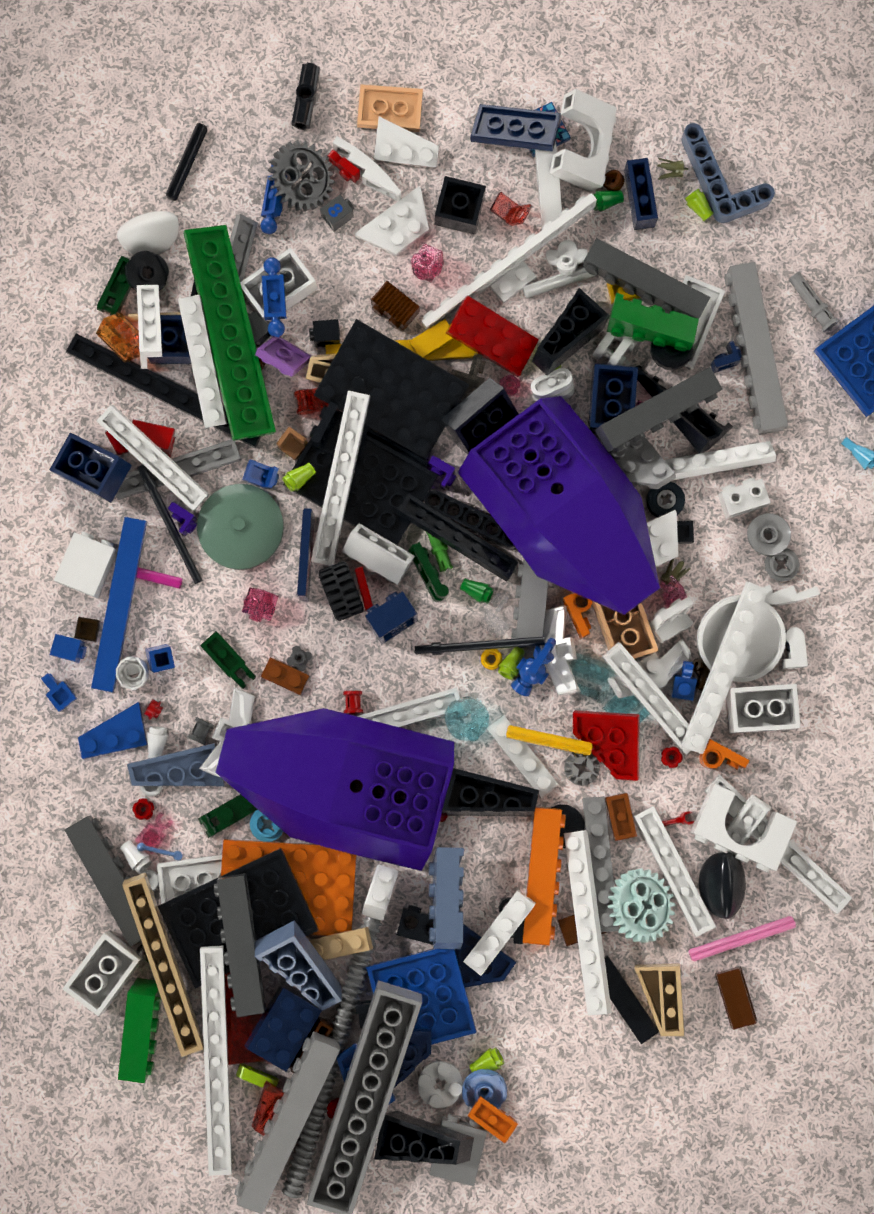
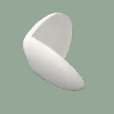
M167 211L141 214L124 223L117 232V238L121 246L133 255L140 251H150L160 255L173 245L178 236V218L175 214Z

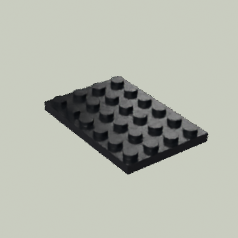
M356 319L316 389L314 396L328 404L330 402L337 404L339 410L344 412L348 391L370 395L365 425L427 459L445 428L441 419L459 404L469 384Z
M366 435L358 451L343 520L354 527L360 523L398 546L411 522L396 512L408 493L424 502L425 495L431 490L438 478V474L371 436ZM311 439L292 470L310 463L315 469L316 474L298 491L294 490L293 492L323 508L334 456L314 447Z
M282 848L220 876L247 874L256 940L294 920L305 936L319 931ZM218 878L158 906L195 989L201 986L200 948L224 946V952L227 951L226 942L222 943L221 929H224L223 920H219L217 913L220 900L219 897H215L214 884H217ZM224 960L225 975H226V974L230 973V967H229V965H227V966L225 965V960Z

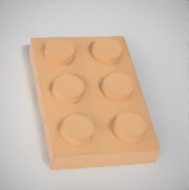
M360 84L357 128L377 129L380 116L410 132H420L423 89Z

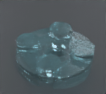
M470 696L453 701L446 709L444 716L446 727L451 735L463 741H476L485 732L489 724V712L483 703L477 698ZM471 714L472 720L464 723L462 717Z

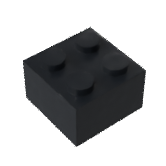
M445 176L435 212V225L475 235L485 199L486 186Z

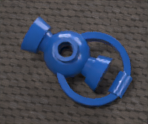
M554 638L548 639L544 647L536 646L533 653L534 658L526 659L523 657L516 667L520 670V677L515 679L511 686L518 694L529 696L532 685L538 683L542 685L549 674L546 673L544 664H548L554 659V655L551 652L556 645Z

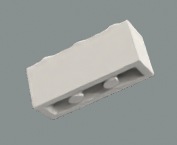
M360 523L351 531L342 550L350 559L360 562L369 570L377 572L385 577L386 580L397 585L405 576L415 557Z

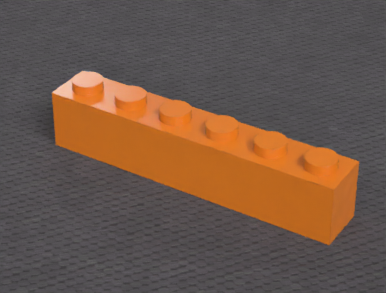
M535 807L526 896L536 904L524 920L523 943L549 946L550 940H554L555 926H551L552 917L557 915V904H553L554 895L559 893V881H556V872H561V859H558V850H563L564 837H560V828H565L566 815L562 814L561 809Z

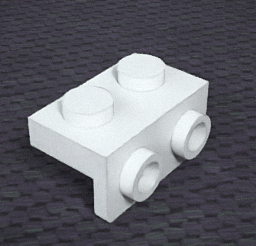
M690 596L684 600L679 598L671 603L669 608L665 609L663 607L655 612V618L649 625L653 634L661 643L693 625V621L686 614L694 605V601Z

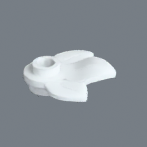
M564 240L558 245V250L546 251V259L549 264L557 266L561 274L571 275L575 272L578 264L584 262L588 251L587 249L577 250L576 244L573 241Z

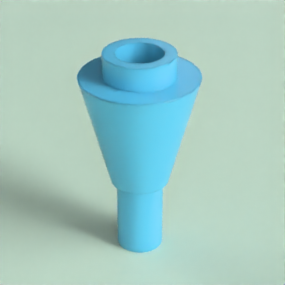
M847 437L843 440L841 444L852 452L864 470L868 467L870 469L874 467L873 450L856 445Z

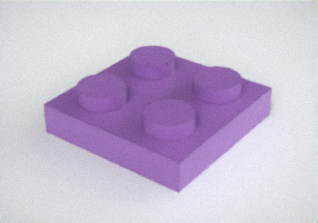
M272 337L258 347L255 354L264 363L271 364L279 369L282 374L289 375L290 377L309 363L311 355L281 337Z

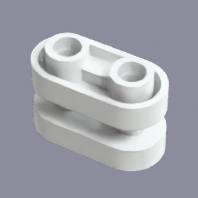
M607 332L592 356L600 360L604 355L610 359L607 365L622 366L626 360L624 356L626 351L632 352L638 341L628 336L616 337ZM614 339H617L621 344L613 352L609 347Z
M558 368L548 376L542 375L533 380L531 384L534 403L541 398L562 396L566 400L574 394L575 390L572 374L566 368Z

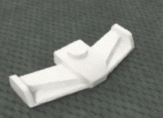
M565 605L545 610L543 630L545 643L550 638L556 640V645L551 651L554 659L546 664V667L558 695L581 692L568 661L576 660L577 657L574 638H564L567 610Z
M681 639L660 660L656 653L637 663L660 689L666 686L667 682L682 668L683 661L691 660V652L684 640ZM618 676L608 678V682L618 699L634 695Z
M236 687L234 688L229 720L220 718L212 736V739L219 741V743L199 768L200 770L220 777L215 771L226 730L251 724L254 695Z

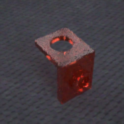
M499 192L490 211L507 224L514 226L524 223L532 205L519 206L504 193Z

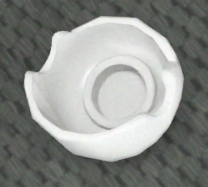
M126 657L119 662L116 668V678L122 687L132 691L144 686L149 678L148 665L138 657ZM139 673V675L135 678L129 676Z

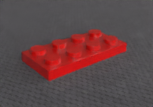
M468 295L464 298L445 333L516 377L521 375L539 341L536 337Z

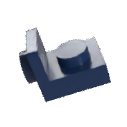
M730 341L726 346L728 355L722 353L714 357L710 365L713 373L738 365L741 360V351L738 346H735L734 341Z

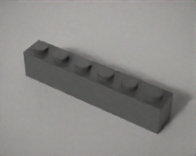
M596 238L584 259L583 267L589 274L603 277L608 284H616L622 287L626 293L641 297L645 303L662 307L665 313L668 314L670 311H675L699 319L710 300V297L598 238Z
M708 367L602 424L595 431L608 453L613 450L617 453L628 447L627 442L633 440L636 443L645 438L644 433L649 430L654 433L664 427L662 423L668 420L670 423H673L680 419L682 412L687 410L688 413H691L700 408L699 403L705 401L707 404L718 398L717 393L722 390V387L711 367Z
M87 816L66 828L65 832L131 947L141 941L123 888L124 880L131 877L130 875L126 876L122 869L125 866L121 858L114 856L111 850L114 847L108 837L104 838L100 830L103 827L97 818L93 819L92 816Z
M247 874L219 877L217 884H214L215 897H219L220 900L217 913L219 920H223L224 929H221L222 943L226 942L227 951L224 952L225 965L230 967V974L227 975L229 988H233L234 997H231L232 1011H236L237 1017L264 1013L266 1002L260 962L255 958L256 935Z

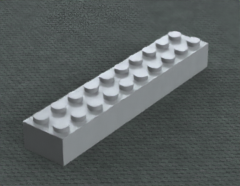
M378 980L311 1183L307 1205L336 1214H353L422 1005L421 993Z

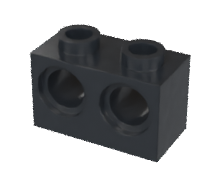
M413 905L403 908L396 935L433 945V942L429 941V932L426 929L427 924L433 921V919H429V914L421 912L422 908ZM408 916H415L418 924L414 928H409L405 924V919Z

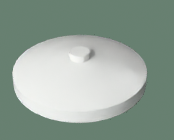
M741 595L730 596L715 603L705 613L699 624L697 647L703 662L710 670ZM765 601L733 682H748L766 675L776 666L784 652L786 632L783 621L777 611Z

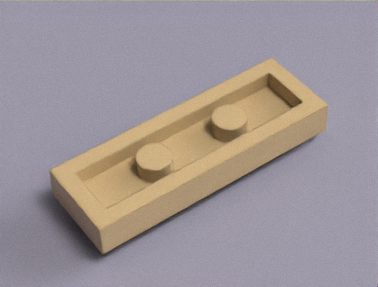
M368 927L309 940L323 960L373 949Z

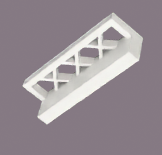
M137 285L141 369H148L147 357H162L159 286Z

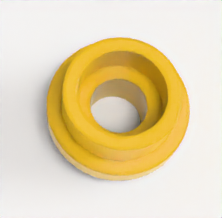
M486 649L481 655V664L488 670L497 669L498 665L502 662V655L497 649ZM489 655L495 656L496 661L494 663L488 662L487 657Z

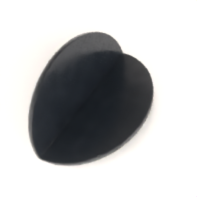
M720 852L710 856L704 862L699 874V891L705 906L715 916L723 919H729L739 911L746 890L743 866L740 860L736 859V856L729 852L727 854Z

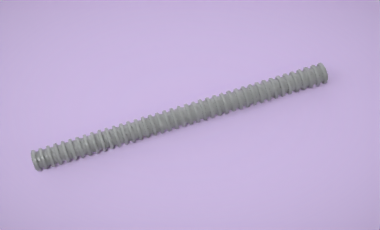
M366 916L363 918L364 924H361L360 928H369L372 945L375 947L376 943L374 941L378 939L376 934L380 932L378 928L382 923L380 922L381 920ZM374 950L352 954L354 956L350 960L352 965H349L348 969L350 971L346 974L348 978L344 980L346 985L342 987L344 990L341 993L342 1001L336 1007L338 1012L334 1014L336 1019L332 1021L333 1029L328 1036L338 1041L340 1047L338 1055L342 1053V1050H345L344 1043L348 1041L346 1036L350 1034L348 1029L352 1027L350 1023L353 1022L352 1016L356 1013L354 1011L356 1009L355 1005L360 1000L358 995L362 993L360 991L364 986L362 982L366 980L364 975L368 973L366 967L370 966L368 962L372 959L370 955L373 954ZM337 1057L301 1131L300 1138L297 1140L296 1152L293 1153L294 1159L291 1160L292 1166L288 1169L290 1173L286 1176L288 1180L284 1183L286 1187L282 1189L284 1195L297 1199L302 1196L303 1184L306 1183L305 1177L308 1176L307 1170L311 1166L309 1162H312L313 1159L311 1155H314L315 1152L313 1148L317 1146L315 1141L319 1139L317 1134L321 1132L319 1128L323 1125L321 1122L325 1118L323 1114L327 1112L325 1108L329 1104L327 1100L331 1098L330 1092L333 1091L334 1078H337L336 1071H339Z

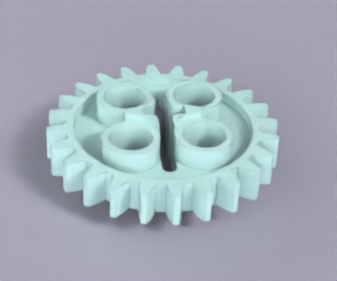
M649 869L629 870L628 873L621 874V879L615 880L618 887L610 888L614 895L608 896L613 901V904L608 905V908L614 911L609 916L616 918L613 926L620 925L621 927L618 932L626 933L625 938H632L633 942L646 943L663 937L662 932L669 931L666 924H673L669 916L675 915L670 910V907L675 906V903L670 902L674 895L667 893L670 886H663L665 879H658V873L651 874Z

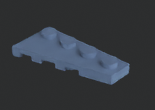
M215 743L128 763L127 767L132 786H224L221 777L199 769L214 750Z

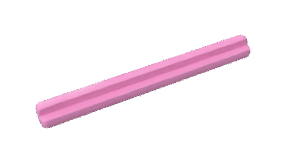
M788 916L689 950V955L692 961H697L796 927L793 917Z

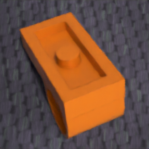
M573 593L564 597L562 601L567 606L568 614L580 639L590 634L591 625L587 617L583 618L581 614L589 610L592 600L583 597L587 602V606L581 608L577 606L576 598L582 596Z
M709 739L704 753L699 756L701 765L707 769L719 767L724 759L727 760L726 765L736 770L739 767L746 768L750 761ZM709 752L716 756L714 764H709L706 760Z
M482 1096L478 1098L468 1113V1117L503 1143L507 1142L518 1125L514 1118L510 1115L507 1116L503 1110L498 1109Z

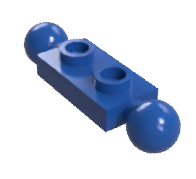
M267 178L261 216L264 219L261 221L260 227L263 233L270 235L277 230V223L274 218L281 215L283 203H281V195L275 197L278 190L270 188L274 181H270Z
M270 257L264 262V270L268 275L262 276L265 320H271L268 325L269 334L273 337H280L285 332V326L280 319H287L284 275H277L281 269V264L278 259Z

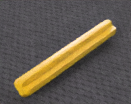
M509 725L506 731V737L514 740L584 755H590L593 746L590 742Z

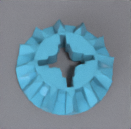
M256 810L250 819L252 834L260 841L271 842L278 839L283 831L273 822L272 826L275 831L269 828L260 831L264 825L261 817L269 820V818L259 810Z

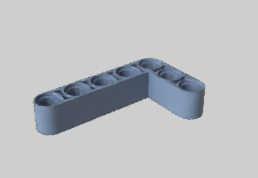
M690 123L686 126L681 141L716 221L727 223L769 206L775 191L767 183L731 195L702 127L696 123ZM688 134H693L696 136V138L692 139L688 136ZM696 153H702L704 157H698ZM704 171L711 172L713 176L705 175ZM712 190H718L721 195H715ZM759 194L766 195L767 199H762ZM740 201H745L748 206H742ZM720 209L728 210L729 214H723Z

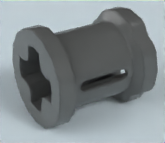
M196 717V724L191 734H188L187 737L205 745L206 736L214 725Z

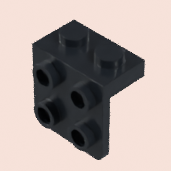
M330 402L328 407H323L319 416L321 421L318 426L314 425L310 437L314 447L334 456L343 412L339 411V406L333 402ZM365 424L363 428L360 446L369 431V427Z

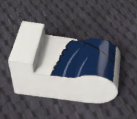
M797 627L789 628L785 631L787 659L781 661L782 669L805 668L808 666L804 633Z

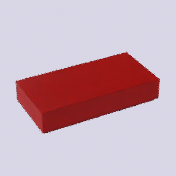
M363 567L355 568V574L365 611L367 612L373 606Z

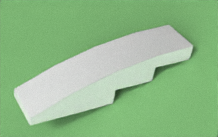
M336 136L333 141V149L347 157V160L360 170L364 185L396 201L401 200L399 188L371 158L355 146Z
M556 141L553 151L535 149L541 228L547 222H554L558 219V215L562 212L560 179L550 175L553 154L557 153Z
M770 585L763 587L769 590L765 602L772 607L797 603L820 595L817 586L796 593L794 585L774 593Z

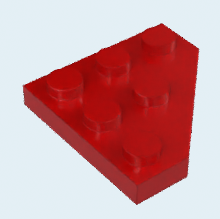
M575 710L573 712V734L576 738L592 743L591 753L611 771L610 773L615 779L638 781L640 715Z

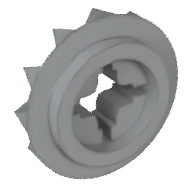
M788 548L777 555L767 556L764 561L765 571L769 574L770 578L778 582L791 580L799 571V559ZM788 558L785 563L786 570L782 568L776 571L778 567L776 560L782 561Z
M574 752L570 754L564 766L567 778L576 785L584 786L592 783L599 775L600 765L596 759L597 757H594L592 753L590 755ZM587 759L586 767L591 773L584 771L578 777L579 769L573 764H582Z

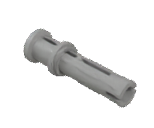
M800 272L795 273L789 278V282H791L811 309V316L816 318L822 325L823 332H826L840 321L829 311L828 304L822 303Z

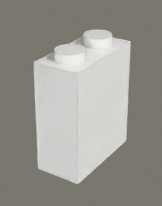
M82 531L80 535L74 532L54 581L98 599L118 551L113 548L114 544L102 539L100 543L93 540L94 536Z

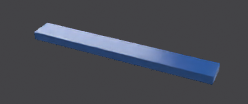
M124 517L91 686L93 689L114 692L117 680L116 668L121 659L147 521Z

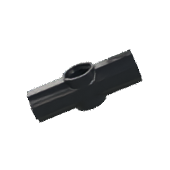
M307 62L302 64L299 85L296 89V101L291 124L301 130L310 129L313 108L316 103V92L321 69L314 63ZM305 94L311 95L309 98H302Z

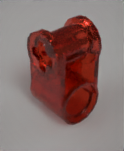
M317 388L302 389L294 392V397L297 398L298 415L313 414L322 411L324 406L328 407V403H323L321 399L314 396Z

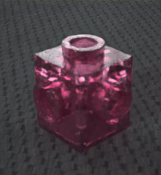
M424 243L418 253L412 256L413 275L420 280L432 282L435 276H439L444 265L443 251Z
M249 587L242 612L250 615L249 619L261 623L262 619L271 621L279 596L262 589Z

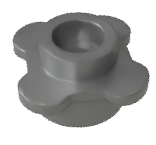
M294 646L292 654L287 658L286 662L289 666L293 665L299 671L306 670L308 660L312 659V654L309 651L301 650L300 646Z

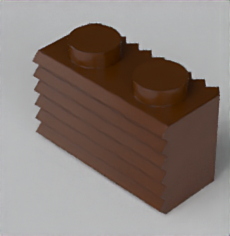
M386 281L371 298L372 310L379 316H386L389 319L388 323L395 329L401 328L404 331L420 312V306L389 281Z

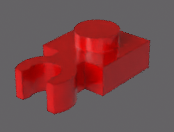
M332 150L327 155L329 157L328 161L339 169V174L343 179L356 183L361 178L360 170L345 157L342 158L335 150Z

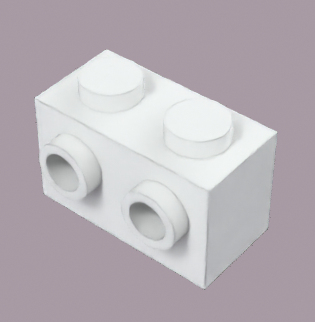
M754 477L744 480L742 482L743 485L735 487L734 484L722 488L723 491L718 494L726 519L767 507L771 503L763 479L755 480Z

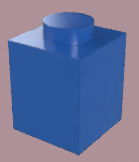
M55 634L49 655L79 663L80 659H84L87 647L84 646V641Z
M163 644L145 649L149 670L153 673L175 668L169 645Z

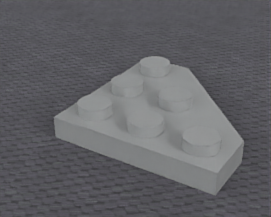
M646 438L636 443L633 440L627 442L628 447L617 453L615 450L609 452L634 487L645 485L651 489H659L676 478L675 472Z

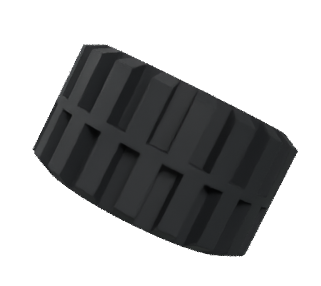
M344 561L319 570V578L335 619L342 621L364 611V606L351 572Z

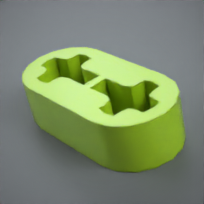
M244 1063L239 1064L236 1072L237 1077L270 1091H275L279 1082L277 1077Z

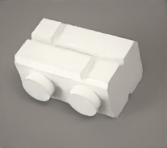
M377 865L362 911L363 915L384 920L399 871L383 865Z

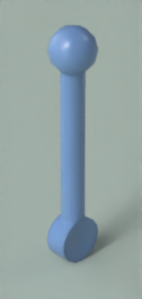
M144 843L137 845L139 851L147 850L172 856L175 860L182 859L180 851L170 852L146 846Z

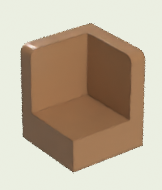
M288 427L276 444L279 450L296 461L308 442L305 437L291 427Z

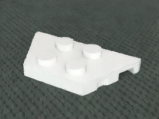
M418 186L355 232L356 238L365 240L373 246L382 248L386 252L397 256L427 234L429 226L421 188Z
M674 510L647 522L656 567L678 557L677 512Z

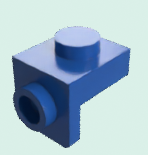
M251 459L248 461L242 480L264 489H270L278 482L279 474L277 473L279 468L275 466L269 467Z

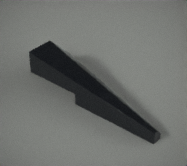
M636 366L638 367L637 380L652 398L667 390L658 383L659 377L655 375L652 378L642 370V366ZM701 407L691 413H688L687 410L682 412V417L673 422L699 454L708 451L733 427L730 423L723 426L715 420L716 414L711 412L708 415Z

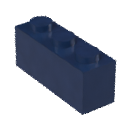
M648 158L627 160L624 174L634 230L654 228L658 220Z

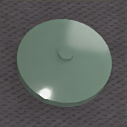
M233 484L214 492L203 504L197 520L199 542L207 555L221 566L235 570L251 569L270 559L278 549L284 531L282 513L275 500L264 490L248 484Z

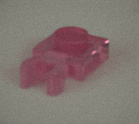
M672 575L668 585H665L663 582L660 583V587L665 591L661 596L667 608L675 600L687 598L683 586Z
M159 813L155 819L156 824L153 826L151 823H148L135 841L137 843H144L149 847L158 848L166 838L162 831L170 828L173 820H169L166 825H163L161 818L164 816V813Z

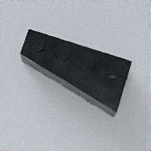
M578 288L574 297L569 301L565 310L560 314L553 327L538 346L532 362L548 376L604 329L610 315L582 289Z
M453 768L441 815L531 817L535 811L539 790Z
M400 1111L388 1112L385 1114L379 1132L374 1160L385 1159L457 1165L470 1161L474 1137Z

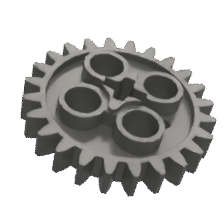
M299 140L293 144L288 142L285 144L286 147L284 145L281 146L279 151L273 154L275 158L269 161L273 167H270L268 171L273 173V175L268 180L274 181L270 188L278 190L275 197L281 195V203L288 201V208L295 205L296 211L302 208L304 212L310 208L314 210L317 208V205H323V200L330 198L327 193L333 191L329 185L335 183L334 180L330 179V176L335 173L328 169L332 166V163L326 164L325 161L328 156H321L322 149L315 151V144L308 147L307 141H304L302 144H300ZM296 157L300 158L302 165L297 162ZM311 162L312 165L310 166V168L302 175L301 172L304 171ZM313 171L317 174L318 179L314 178ZM285 173L289 174L290 181L286 179ZM301 177L302 180L292 190V185ZM301 187L306 190L307 195L302 193Z

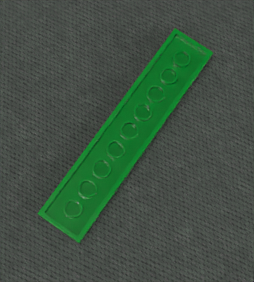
M227 225L184 230L185 243L197 293L201 297L212 356L232 439L235 441L274 434L276 429L259 358L255 355L257 350Z

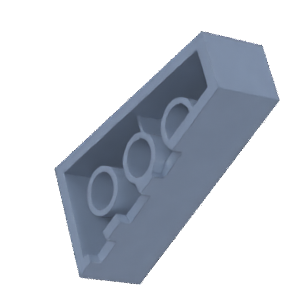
M437 847L433 861L429 862L428 873L429 876H432L433 884H429V897H433V905L429 906V919H433V928L429 929V941L433 942V949H461L463 944V911H460V908L463 907V890L460 889V886H462L464 867H459L462 856H464V848Z
M295 920L255 941V958L260 962L263 960L269 965L270 970L275 974L278 972L286 979L290 986L298 988L301 994L323 1011L342 1001L340 982Z

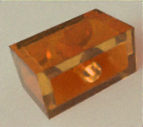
M121 312L105 317L96 334L124 362L140 357L139 330Z

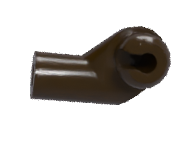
M697 658L692 662L694 664L693 670L698 676L696 689L703 691L710 669L702 659Z

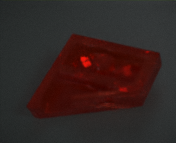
M269 1081L264 1083L252 1122L253 1129L263 1136L265 1135L263 1132L267 1121L272 1120L275 1114L273 1109L278 1099L281 1100L284 1095L283 1090Z

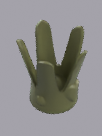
M658 157L659 160L669 163H661L657 166L672 171L671 173L661 175L658 180L670 177H683L684 170L689 169L684 168L683 160L671 161Z
M674 559L670 560L666 572L660 578L666 583L663 589L667 585L675 588L680 578L691 568L687 570L685 568L681 571L684 562L680 561L672 570Z

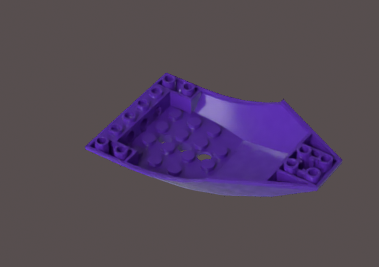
M562 396L539 399L470 450L457 473L501 527L537 577L623 615L660 589L642 497L605 447ZM529 453L537 454L533 461L525 459ZM542 468L550 470L549 474L544 477L539 476L538 472ZM554 484H562L564 487L562 493L556 495L551 492V487Z
M321 708L227 729L215 773L291 838L422 871L432 853L454 767V741ZM356 779L360 780L363 785L362 790L358 793L350 790V783ZM377 785H381L384 789V794L380 798H375L372 794L373 788ZM397 791L405 793V800L402 803L394 801V794Z

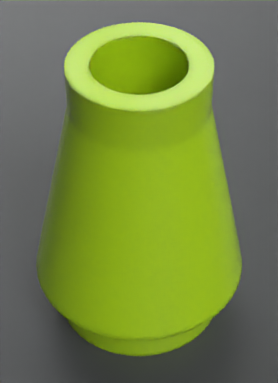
M699 188L685 198L687 201L686 205L703 221L714 214L704 192H701Z
M307 463L304 466L286 472L282 479L291 492L294 490L298 491L316 474V471L310 463Z
M514 647L498 665V673L506 679L513 680L514 677L518 676L519 670L516 667L526 652L519 647Z
M496 1047L494 1049L489 1048L469 1067L471 1072L480 1069L495 1071L501 1069L504 1059Z

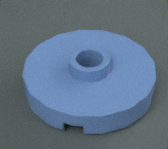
M480 1069L472 1072L466 1077L462 1085V1097L465 1104L472 1108L478 1098L482 1096L499 1109L507 1098V1085L504 1078L499 1073L490 1069Z

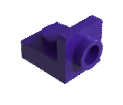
M432 456L428 462L429 467L439 477L445 475L441 483V488L445 490L447 485L452 486L457 477L454 474L455 467Z
M172 502L168 507V510L172 513L171 517L181 524L183 520L185 521L179 532L183 536H186L187 533L191 534L197 526L195 522L197 518Z

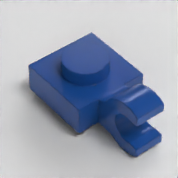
M683 661L681 675H674L672 698L694 700L697 679L691 677L694 667L692 662Z
M47 673L41 678L50 689L45 695L58 712H61L78 699L65 681L58 684L51 673Z

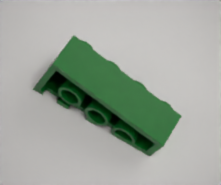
M616 293L606 332H610L611 335L616 337H632L633 340L638 342L650 341L657 346H673L679 351L691 350L699 319L675 311H670L668 314L660 306L646 307L642 304L641 300L635 298L632 301L624 300L623 294Z
M136 978L127 993L118 1080L145 1083L148 1076L153 1074L154 1062L151 1059L152 1054H155L157 1040L154 1039L159 1027L158 1013L162 1002L155 980Z

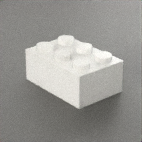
M291 247L276 257L281 264V269L277 275H284L286 311L317 290L315 279ZM263 266L240 282L244 297L256 313L268 324L271 320H265L262 289V276H266L268 273L265 272Z
M797 684L729 688L726 696L729 734L801 728Z
M107 931L103 933L63 987V990L94 1014L100 1016L106 1011L145 957L112 932Z

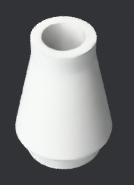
M157 726L149 728L147 732L148 758L162 756L169 736L167 728Z
M131 840L121 846L120 850L125 855L133 871L140 874L151 865L150 855L144 851H139Z

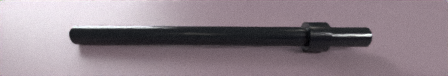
M144 465L137 467L144 481L143 486L146 492L150 493L195 585L202 582L203 580L157 490L158 485L155 479L151 478Z
M545 637L447 644L432 642L431 645L415 646V654L432 653V655H442L444 652L545 645Z

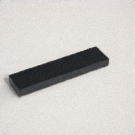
M607 955L604 958L610 1000L640 1044H643L656 1035L659 1030Z

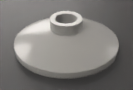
M765 513L752 520L748 527L747 538L749 544L756 552L766 556H773L787 548L791 540V529L788 523L779 515ZM770 533L772 539H765L764 534Z

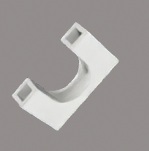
M574 89L564 95L561 115L578 122L587 130L591 139V152L588 158L567 149L553 154L550 175L588 191H594L603 187L606 179V166L609 161V149L613 140L612 132L616 122L617 107L578 89Z
M711 784L690 833L695 835L694 839L704 844H707L708 841L716 844L715 849L726 854L729 850L735 853V858L742 862L748 863L749 860L757 863L756 868L768 873L769 870L777 871L797 821L778 812H772L762 836L752 844L740 845L730 838L725 828L726 814L736 793L717 784Z

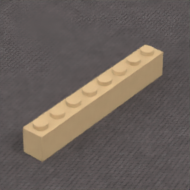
M143 873L126 879L123 882V888L181 1057L203 1050V1037L147 874Z

